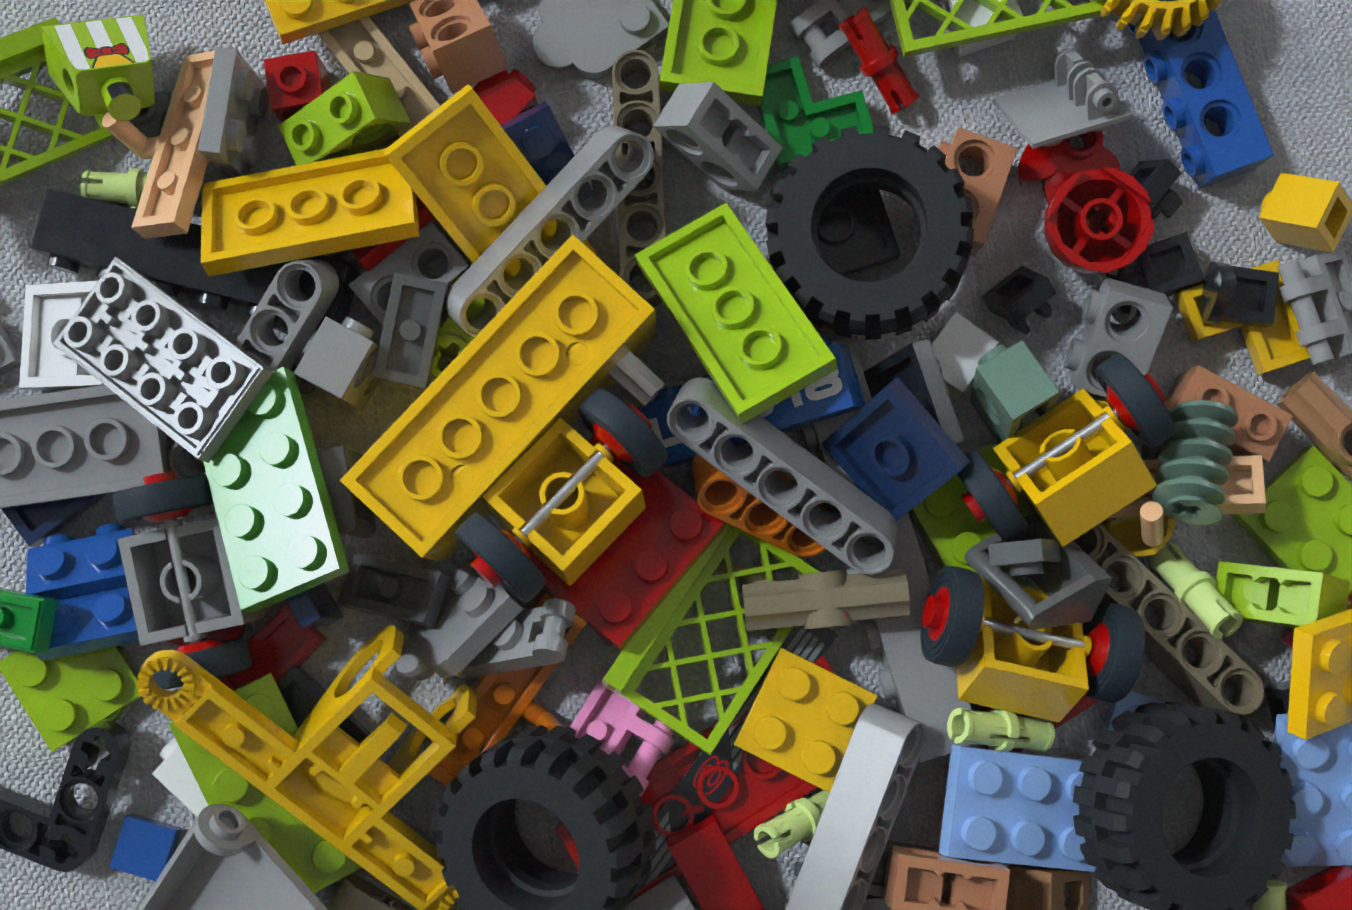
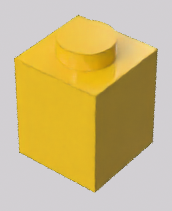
M1280 173L1272 191L1268 192L1262 201L1261 213L1258 218L1278 243L1334 253L1352 216V201L1337 181Z

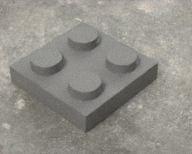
M215 47L198 151L227 178L249 175L250 166L255 167L257 165L260 155L259 137L256 136L258 118L265 116L268 107V91L266 86H264V83L237 49Z

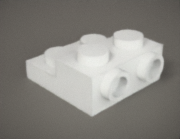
M98 281L26 285L19 388L29 390H65L104 385L53 344Z

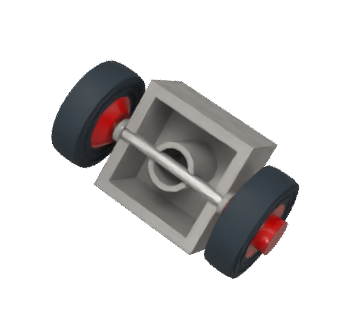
M169 471L143 477L144 485L121 490L112 495L114 511L118 522L145 519L152 523L164 521L163 524H159L160 530L118 539L140 646L183 637L184 642L190 643L179 646L176 651L189 656L222 682L221 677L244 671L252 666L248 642L246 639H232L221 642L213 638L201 639L208 637L207 632L243 625L266 617V610L263 608L254 613L240 610L218 518L185 525L183 520H175L176 518L187 516L193 508L213 504L207 475L202 474L178 478L177 471ZM161 668L160 671H155L153 674L155 683L162 689L182 687L184 684L181 681L182 676L178 677L177 671L173 673L170 668L167 671Z

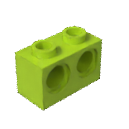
M353 71L278 127L295 164L301 165L372 151L410 125L411 121L390 78Z
M1223 561L1218 563L1216 589L1235 610L1241 613L1243 622L1294 629L1347 610L1350 582L1321 572Z

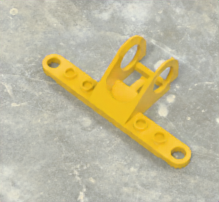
M389 625L381 629L352 656L293 736L284 731L186 654L176 650H161L153 653L145 660L137 676L136 687H138L139 697L142 696L144 698L143 702L146 705L150 703L152 708L158 709L174 721L175 727L418 910H452L451 904L455 903V899L459 897V894L453 885L447 887L442 874V869L446 866L444 858H438L435 846L394 816L389 810L456 747L457 735L476 717L477 694L466 684H461L455 693L445 699L430 714L385 678L382 674L402 653L404 634L397 627ZM380 651L365 675L346 692L357 673ZM161 668L164 671L170 668L173 673L177 671V676H182L183 687L173 691L162 689L155 683L153 674L155 671H160ZM371 693L375 694L418 729L417 732L410 733L388 765L380 760L379 757L401 736L408 725L398 716L390 713L386 720L361 743L338 727ZM455 708L447 726L439 721L447 712ZM426 736L434 741L427 749L417 755Z

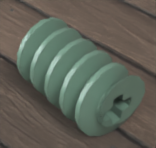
M1191 400L1179 403L1168 411L1173 420L1176 433L1163 442V448L1158 457L1160 466L1155 473L1157 486L1152 491L1151 499L1162 506L1163 514L1169 518L1193 525H1212L1218 523L1223 517L1222 510L1216 505L1222 504L1226 500V492L1219 485H1223L1229 480V471L1223 466L1228 465L1233 458L1232 451L1227 447L1231 446L1236 440L1235 431L1231 428L1239 421L1238 413L1231 406L1215 401Z

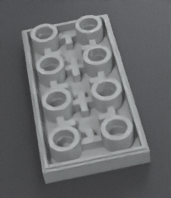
M117 257L113 259L53 343L197 459L207 463L213 458L273 373L129 264Z

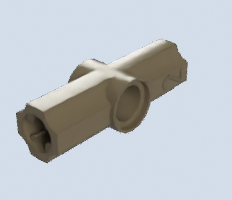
M905 569L887 570L873 575L862 573L847 574L846 570L798 575L799 579L772 580L742 585L747 631L804 626V630L853 625V621L891 619L910 615V596Z

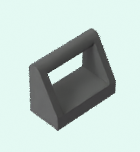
M344 446L316 451L339 533L363 539L371 538L376 532L374 512L339 481L363 455Z
M1033 514L1025 517L1029 529L1011 542L1033 539H1057L1040 516ZM997 533L972 546L966 552L965 561L1031 629L1090 622L1112 580L1076 543L1072 541L1064 547L1060 544L1062 562L1043 564L1044 574L1028 576L1048 596V598L1037 603L1002 567L990 566L988 544L1005 543Z

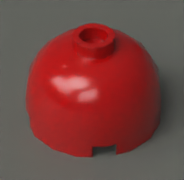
M1102 167L1101 169L1083 170L1073 174L1053 193L1045 210L1044 235L1050 251L1064 266L1082 274H1107L1126 267L1145 251L1154 232V220L1151 221L1152 212L1148 205L1151 203L1148 192L1133 176L1116 168Z

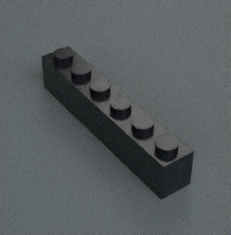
M49 188L46 190L30 245L31 249L48 258L46 266L56 270L78 274L80 267L96 270V278L100 279L113 259L117 257L174 299H177L179 291L197 295L196 303L217 310L227 311L229 303L247 307L246 315L250 317L277 272L285 264L292 262L288 261L208 277L201 264L200 225L190 223L187 234L144 239L131 228L137 210ZM323 255L299 259H321L326 261L336 270L339 277V289L336 297L313 333L316 334L325 316L339 324L343 322L345 316L348 317L354 297V291L348 285L360 274L350 262ZM304 270L299 279V286L302 292L311 298L316 289L313 276ZM278 316L274 318L273 323H277Z

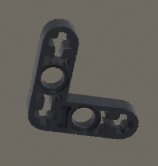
M102 721L78 735L73 744L53 807L0 786V849L62 872L73 871L90 859L98 848L130 753L131 742L125 729L115 722ZM103 737L106 739L105 748L112 753L99 761L96 770L87 769L96 763L100 748L92 743ZM77 784H88L96 791L98 801L94 809L83 808L77 803L74 796V789ZM12 813H22L28 817L32 825L30 837L23 838L14 834L9 824ZM67 834L73 837L72 846L78 849L73 854L66 852L67 843L61 840ZM45 836L50 838L45 843H41Z

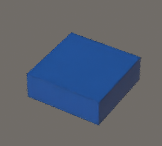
M133 813L126 815L109 868L156 881L174 854L182 828Z

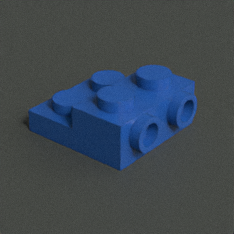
M105 524L96 529L95 536L75 539L69 535L57 534L47 537L44 540V546L28 549L25 593L58 599L48 653H34L41 661L139 641L118 539L137 535L132 528L127 529L119 524Z

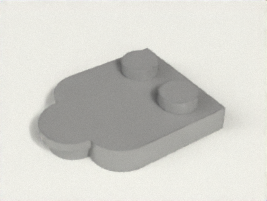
M540 0L539 13L542 24L534 34L533 48L537 59L544 66L555 70L567 69L572 66L582 77L597 80L605 78L612 73L613 64L624 52L634 49L645 51L665 37L668 33L669 23L652 0Z
M474 557L467 563L459 565L450 574L449 577L452 579L434 629L410 624L408 630L409 639L402 647L401 656L396 660L397 670L405 677L425 680L435 673L442 678H449L458 674L523 610L512 593L501 583L494 588L470 565L475 560Z

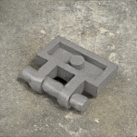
M1344 249L1336 250L1334 253L1316 254L1301 261L1298 259L1277 266L1284 286L1279 288L1284 303H1291L1300 328L1295 334L1300 347L1306 346L1312 364L1316 365L1351 355L1352 270Z

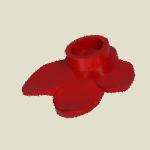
M1089 131L1078 135L1083 140L1082 149L1072 148L1068 143V138L1057 145L1049 147L1040 146L1033 149L1028 144L1018 162V178L1026 181H1043V191L1049 204L1053 193L1075 173L1083 170L1101 169L1102 167L1116 168L1121 171L1117 157L1103 146L1102 131Z

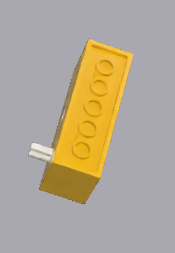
M572 234L339 481L421 558L446 562L461 546L460 541L455 535L458 527L475 512L485 518L490 515L491 512L482 496L560 418L572 427L580 418L578 413L579 406L592 392L598 388L607 390L616 381L643 407L659 394V391L666 383L637 358L657 336L655 309Z

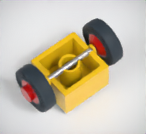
M1118 353L1111 356L1095 369L1097 379L1107 395L1106 400L1109 406L1102 409L1084 389H1081L993 448L1008 471L1005 473L1007 479L1000 470L990 467L976 449L965 453L970 462L957 475L968 491L961 495V498L979 523L987 518L997 534L1005 542H1011L1024 534L1029 529V526L1018 508V496L1013 490V487H1015L1018 492L1021 491L1062 547H1064L1157 486L1133 442L1119 426L1122 423L1125 427L1130 428L1140 441L1149 448H1154L1171 438L1176 433V429L1170 414L1163 404L1166 401V397L1158 384L1148 373L1143 375L1123 354Z
M598 388L592 392L578 408L582 421L598 442L594 447L560 418L482 496L491 514L511 533L505 529L497 528L488 519L476 512L469 516L455 532L460 543L475 558L470 565L491 586L496 588L501 583L513 595L526 603L541 591L547 581L537 566L530 560L529 552L525 547L529 548L566 584L571 586L646 508L642 489L611 462L616 459L633 472L648 478L662 466L668 457L664 445L651 429L652 425L645 415L633 405H626L619 398L604 389Z
M946 566L937 574L928 592L922 613L920 640L923 656L934 664L957 667L958 700L1060 722L1084 695L1104 702L1121 701L1133 688L1143 662L1145 630L1139 613L1134 609L1115 603L1099 604L1092 620L1085 622L1083 627L1082 623L1031 629L978 573L957 566ZM1020 585L1037 603L1048 598L1040 589Z

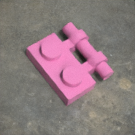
M603 673L569 728L576 731L575 738L580 739L585 734H588L602 742L600 749L608 755L615 751L620 756L632 735L642 740L643 743L629 766L623 765L622 768L630 778L636 775L645 791L650 783L646 780V777L660 754L667 755L675 742L671 737L674 731L658 720L655 721L654 725L644 721L642 718L646 712L602 685V680L606 675ZM665 708L663 709L675 718H677L678 720H680L679 717L671 711Z

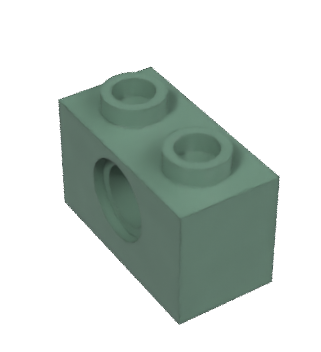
M1023 340L1008 349L1005 345H999L979 359V366L976 367L970 403L999 444L1055 407L1060 391Z

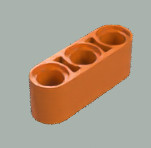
M698 454L695 455L692 461V472L697 501L701 509L707 514L796 556L812 557L825 550L823 546ZM773 471L778 478L784 481L794 480L778 471ZM824 503L817 504L821 510L826 512Z

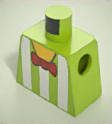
M143 14L41 26L48 74L78 114L90 116L109 112L111 117L118 121H128L135 118L141 108L151 107L155 104L152 59Z

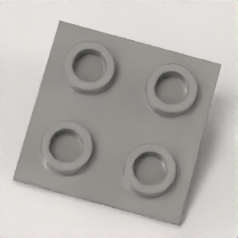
M1076 48L1063 49L1057 54L1054 64L1055 80L994 98L996 105L1033 149L1040 146H1054L1066 138L1089 131H1103L1110 128L1113 124L1133 118V113L1118 99L1116 87L1111 82L1105 81L1104 75L1093 63L1086 61L1084 54Z

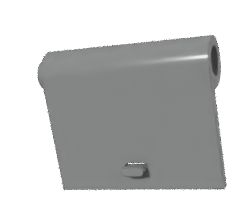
M212 804L200 812L137 910L328 909L238 809L225 804Z

